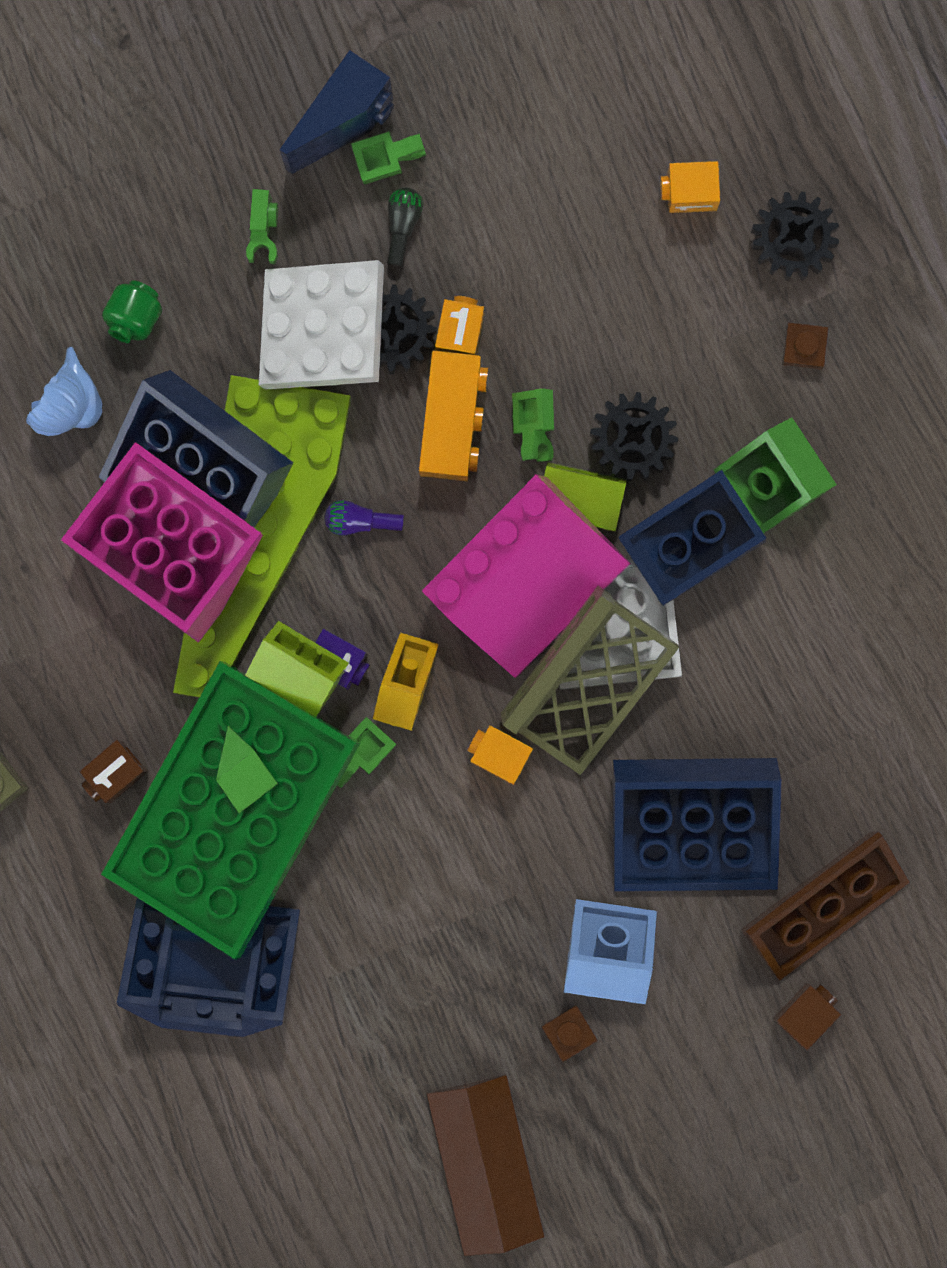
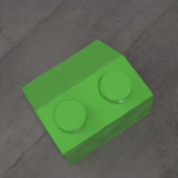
M792 417L765 431L714 469L715 473L720 470L723 471L763 534L837 485Z

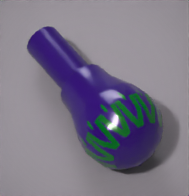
M337 500L331 503L324 515V521L329 531L339 536L371 531L372 528L402 531L403 515L376 513L372 509L364 508L347 500Z

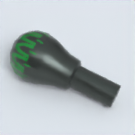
M409 187L398 188L390 195L388 200L390 233H392L387 264L403 266L407 239L411 236L413 228L423 210L421 195Z

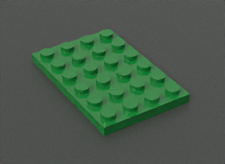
M219 661L101 875L230 957L240 959L361 743L261 686L230 664ZM228 726L256 752L277 782V785L240 813H238L216 781Z

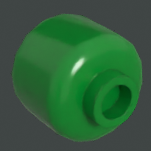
M135 280L130 281L129 284L117 285L102 312L104 322L110 327L108 333L123 343H130L131 339L137 341L147 339L162 312V306L157 300L159 297L158 293L150 286Z

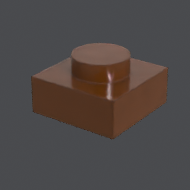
M788 322L782 365L823 369L828 327Z
M577 1005L541 1025L562 1062L598 1041Z

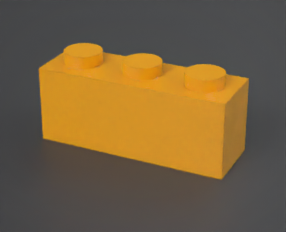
M432 351L419 465L420 477L468 482L469 471L477 472L479 448L472 447L473 432H481L484 408L476 407L478 391L486 392L488 368L481 367V356Z

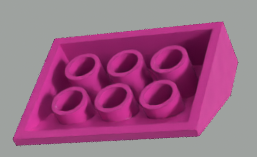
M135 442L62 537L61 541L199 643L224 610L263 534Z
M536 474L441 570L422 592L455 626L508 673L517 678L563 632L595 588L600 586L605 590L631 563L546 476Z

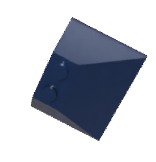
M137 898L117 1006L160 1028L244 1037L283 1025L300 910L269 906L241 958L234 959Z

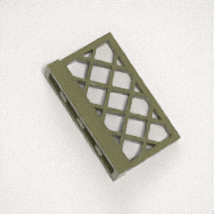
M597 586L501 712L502 725L514 734L519 732L581 775L676 653L679 646L614 600L606 590ZM614 613L628 621L630 636L606 639L605 625ZM634 626L644 634L635 635ZM601 633L602 640L594 641L598 634ZM655 640L665 647L656 660L639 662L637 642ZM632 643L634 663L611 667L608 647ZM603 648L606 668L582 671L580 658L585 651ZM576 664L577 672L569 674V672ZM648 669L644 676L641 677V670ZM636 671L637 685L631 692L615 694L612 675ZM607 676L610 695L586 699L583 679ZM578 680L581 700L557 703L555 691L563 682ZM552 697L553 704L545 705L549 698ZM624 701L617 709L616 702ZM611 703L613 713L611 719L606 724L590 726L587 707ZM583 708L585 727L561 731L558 711ZM554 712L556 732L539 734L529 727L536 715ZM599 733L592 742L591 734ZM587 735L588 748L579 760L564 751L563 738ZM558 739L559 747L550 741Z

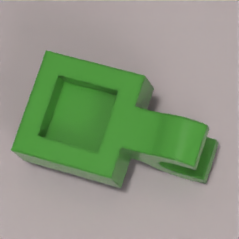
M386 132L351 143L364 185L402 173L399 161L414 160L426 155L420 134L393 142L390 132Z
M253 189L251 235L250 242L246 248V256L249 263H254L255 252L259 248L269 250L270 264H275L278 259L277 248L274 242L269 239L270 227H277L278 203H272L269 190Z
M541 388L513 393V434L522 435V460L552 461L553 446L545 432L554 430L553 390Z
M367 717L349 735V737L361 744L337 785L340 789L359 768L370 775L397 745Z

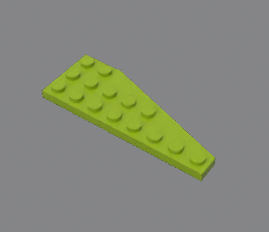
M231 375L225 411L294 463L278 495L254 527L263 536L224 610L199 643L184 633L173 693L199 698L219 661L226 662L231 666H234L240 651L255 628L258 618L273 595L297 551L300 541L311 521L314 520L324 497L337 477L351 401L350 395L304 387L265 390L259 385V380Z

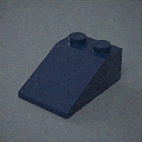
M349 50L279 149L285 169L293 174L369 133L377 122L382 125L394 108V104L391 103L393 93L390 77Z
M722 470L618 537L662 606L739 560L767 540Z

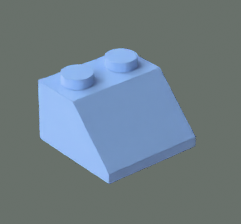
M576 899L564 993L646 1004L653 969L657 911Z

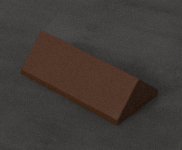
M879 831L869 832L744 926L741 931L780 981L910 882L884 837Z
M507 1074L427 1093L464 1256L505 1253L543 1238L544 1232Z

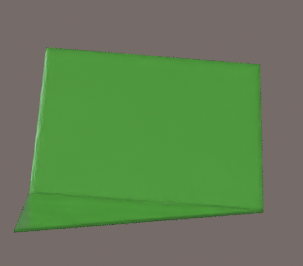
M228 726L216 781L238 813H240L277 785V782L256 752Z

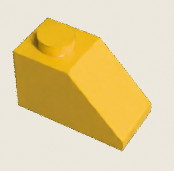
M404 633L399 634L380 686L373 714L374 720L412 731L439 644Z

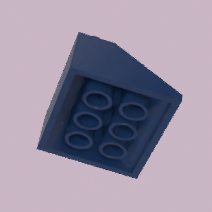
M168 370L142 380L99 478L105 482L136 442L252 527H255L278 495L294 462L174 372Z
M777 758L613 760L614 891L778 890L782 780Z

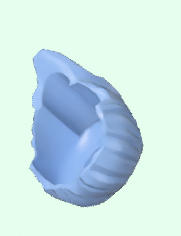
M73 347L67 349L64 364L58 373L50 379L49 384L45 385L41 400L31 403L32 411L27 415L26 422L38 434L54 436L73 428H89L94 426L102 415V401L96 386L89 374L81 366Z

